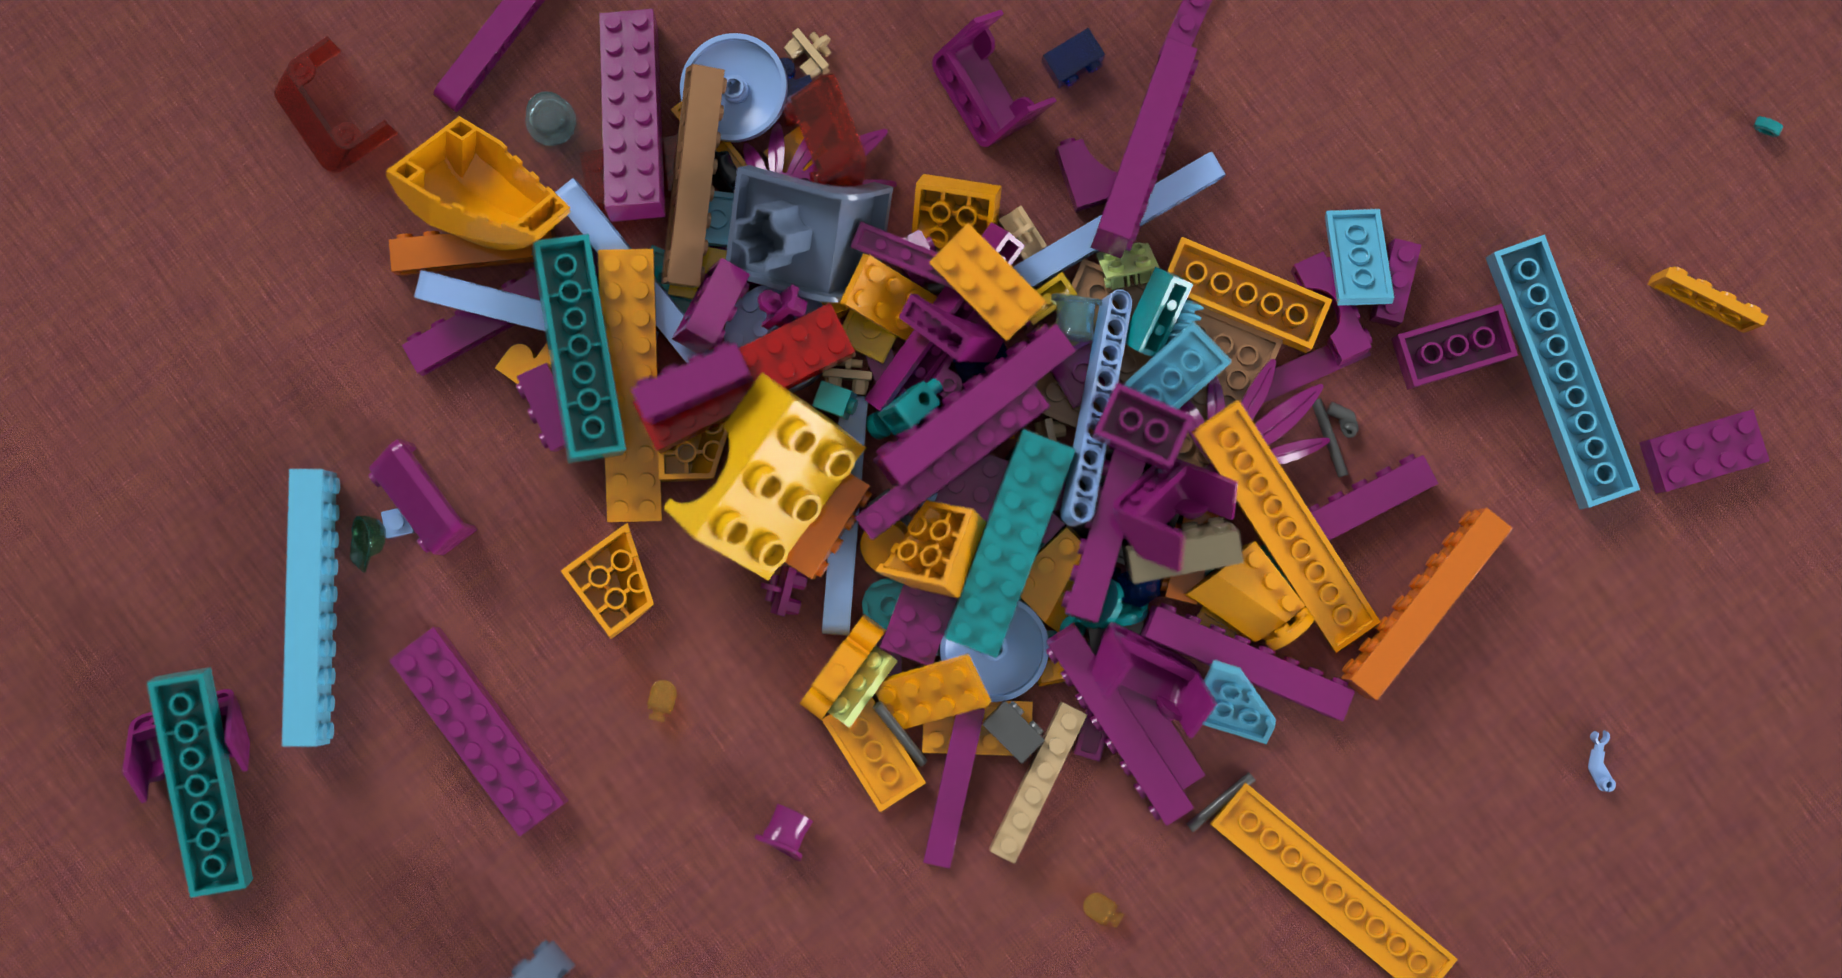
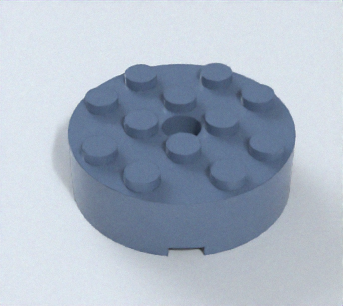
M545 939L533 951L536 956L530 962L524 958L511 973L514 975L512 978H562L576 964L554 940L549 943Z

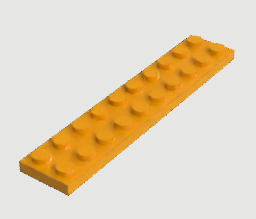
M654 249L598 250L599 297L626 447L623 455L605 458L607 522L662 521L661 481L659 480L658 452L632 403L636 399L631 388L637 386L636 382L642 378L652 376L654 379L658 377Z
M1236 400L1191 431L1217 473L1238 482L1236 502L1295 593L1315 617L1314 622L1332 650L1337 653L1379 624L1381 621L1242 404Z
M1246 782L1210 823V825L1394 978H1443L1458 960Z

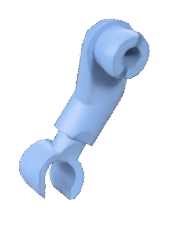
M1603 730V738L1598 741L1599 732L1593 731L1590 739L1595 744L1594 749H1591L1588 770L1599 790L1611 792L1615 789L1616 782L1604 764L1605 751H1603L1604 745L1610 740V734L1608 731Z

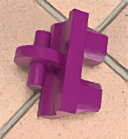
M792 284L780 294L772 290H765L759 295V308L767 313V318L762 322L761 327L767 330L774 325L782 327L792 322L793 316L800 318L805 315L808 302L797 296L799 287Z
M782 565L779 576L773 574L769 584L761 582L760 588L767 589L765 600L772 602L770 613L784 617L785 614L798 615L801 601L790 598L792 588L804 590L808 577L796 572L795 568Z

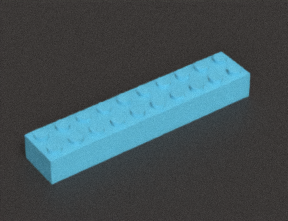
M1545 234L1490 254L1486 257L1488 266L1579 510L1590 508L1640 490Z
M289 469L282 746L316 747L330 744V739H333L334 724L330 721L331 712L335 708V697L331 695V684L335 683L336 678L335 668H332V657L336 655V642L333 640V630L337 626L336 613H333V602H336L338 597L337 587L334 586V575L338 573V560L335 559V548H338L339 534L335 532V521H338L340 516L339 505H336V494L340 492V479L337 478V473L323 469Z

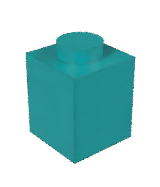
M821 381L812 406L820 411L848 420L850 414L853 415L857 409V394L851 390Z

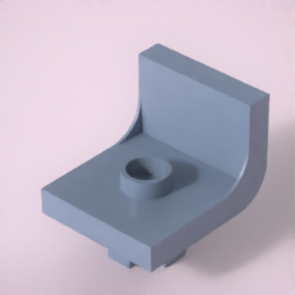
M751 165L737 167L726 260L749 273L750 276L747 281L784 291L793 284L799 287L798 296L823 302H840L863 254H865L850 247L860 221L887 232L893 187L877 182L854 187L828 186Z

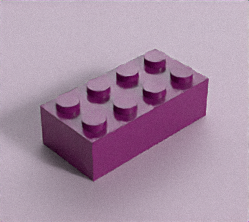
M1502 304L1405 332L1391 339L1407 390L1518 356Z
M730 342L722 343L714 347L715 352L709 355L697 354L689 358V363L684 366L678 367L675 364L662 370L663 375L653 379L652 376H647L636 382L637 386L631 388L644 419L650 425H653L753 381L737 344L730 345Z
M1753 409L1639 442L1655 494L1671 491L1770 461Z

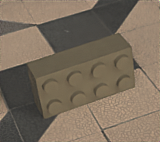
M1224 517L1210 518L1208 523L1203 524L1187 522L1182 524L1181 528L1174 529L1185 534L1182 570L1179 573L1139 557L1127 538L1122 539L1121 543L1125 569L1133 583L1243 563L1239 531Z

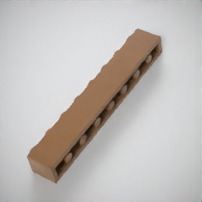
M697 64L686 67L661 284L695 288L700 287V283L703 282L705 277V267L702 266L703 256L707 254L708 240L705 239L706 229H709L711 224V213L708 212L709 202H712L714 197V186L711 183L712 175H715L718 161L715 159V149L719 147L721 133L718 132V123L722 120L724 113L721 97L727 87L724 69Z

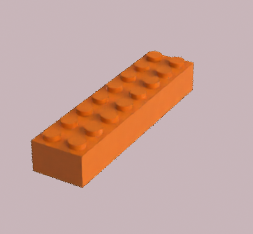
M1487 507L1475 509L1472 512L1468 510L1458 522L1461 526L1455 533L1450 532L1442 542L1444 547L1440 553H1434L1427 560L1425 565L1428 568L1422 575L1417 574L1409 584L1410 591L1405 597L1401 595L1394 602L1392 608L1395 610L1388 618L1384 616L1380 620L1381 622L1375 627L1378 630L1372 639L1366 638L1358 649L1361 653L1355 660L1351 658L1343 667L1342 672L1344 674L1340 679L1348 682V685L1365 699H1379L1513 529Z

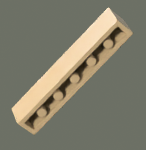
M1060 701L1043 736L1045 741L1037 748L989 847L990 852L1015 864L1087 714Z

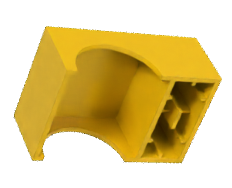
M762 373L723 425L729 436L730 453L727 465L718 482L707 494L696 501L682 504L669 499L664 508L695 539L769 580L777 568L785 562L788 553L810 523L819 516L821 508L843 478L852 471L855 462L866 447L832 419Z

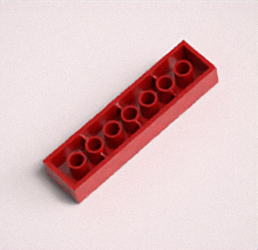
M831 303L740 347V352L753 379L749 383L653 425H650L644 419L637 401H633L632 403L656 451L661 454L727 421L762 373L789 390L856 356L855 350Z

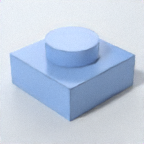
M398 508L381 512L387 539L415 533Z

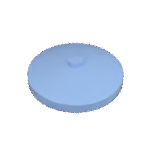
M722 34L704 42L687 60L680 81L681 101L686 67L697 64L725 70L724 78H727V87L721 97L724 113L722 120L718 123V132L721 133L720 141L743 142L754 139L769 130L779 119L788 96L787 75L777 54L763 41L746 34Z
M1019 599L997 658L947 640L944 636L939 646L941 661L969 654L991 702L1006 701L1028 691L1041 677L1049 656L1045 651L1049 648L1046 642L1048 635L1040 617L1028 604Z

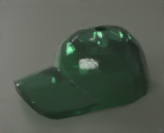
M361 515L356 516L353 520L350 559L363 573L367 571L370 558L380 553L385 545L386 529L380 520Z

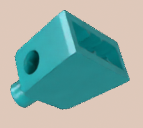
M935 378L928 383L922 381L910 387L877 414L891 433L896 435L913 427L940 404L937 396L944 391L943 386Z

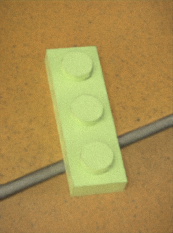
M875 646L827 712L850 728L898 661L887 652Z

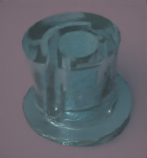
M540 92L534 95L527 104L526 128L537 142L548 146L559 145L567 141L573 134L576 126V115L569 102L556 93Z
M1062 293L1052 294L1051 302L1057 306L1056 324L1069 342L1093 341L1095 308L1101 306L1103 300Z

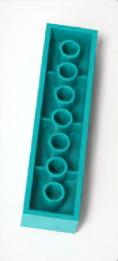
M589 234L537 240L532 245V255L568 463L623 455L626 447Z
M1026 430L1020 431L960 597L957 598L943 635L945 639L995 658L998 657L1076 449Z
M208 667L156 676L147 682L190 898L244 889L253 880L212 669Z

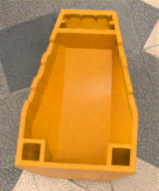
M460 116L386 171V177L396 194L415 215L430 226L490 249L507 251L524 248L541 238L570 214L571 207L549 186L545 188L539 182V177L533 171L529 172L523 166V161L518 156H512L507 151L508 147L502 141Z

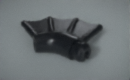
M715 150V159H717L718 165L715 175H712V185L720 192L733 193L735 190L737 167L734 165L728 151L718 152Z

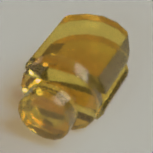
M660 680L652 685L647 709L653 711V713L649 714L648 719L664 723L666 717L663 714L670 715L671 711H673L677 692L671 682Z
M1101 893L1090 894L1083 904L1085 914L1105 927L1110 921L1113 923L1111 926L1117 928L1125 915L1122 912L1119 914L1115 912L1118 905Z

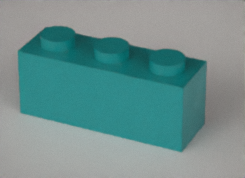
M1155 266L1129 322L1125 344L1151 357L1156 355L1165 346L1193 284Z

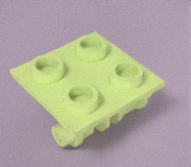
M1134 243L1130 252L1124 251L1121 259L1104 252L1096 253L1105 276V288H1111V290L1125 287L1123 276H1125L1127 287H1130L1129 275H1133L1135 285H1138V274L1140 284L1148 283L1155 266L1159 268L1148 243Z

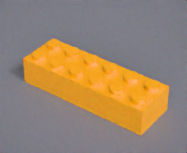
M1181 237L1178 241L1166 270L1193 284L1187 300L1194 301L1208 310L1282 339L1283 344L1304 353L1312 350L1333 300L1184 237Z

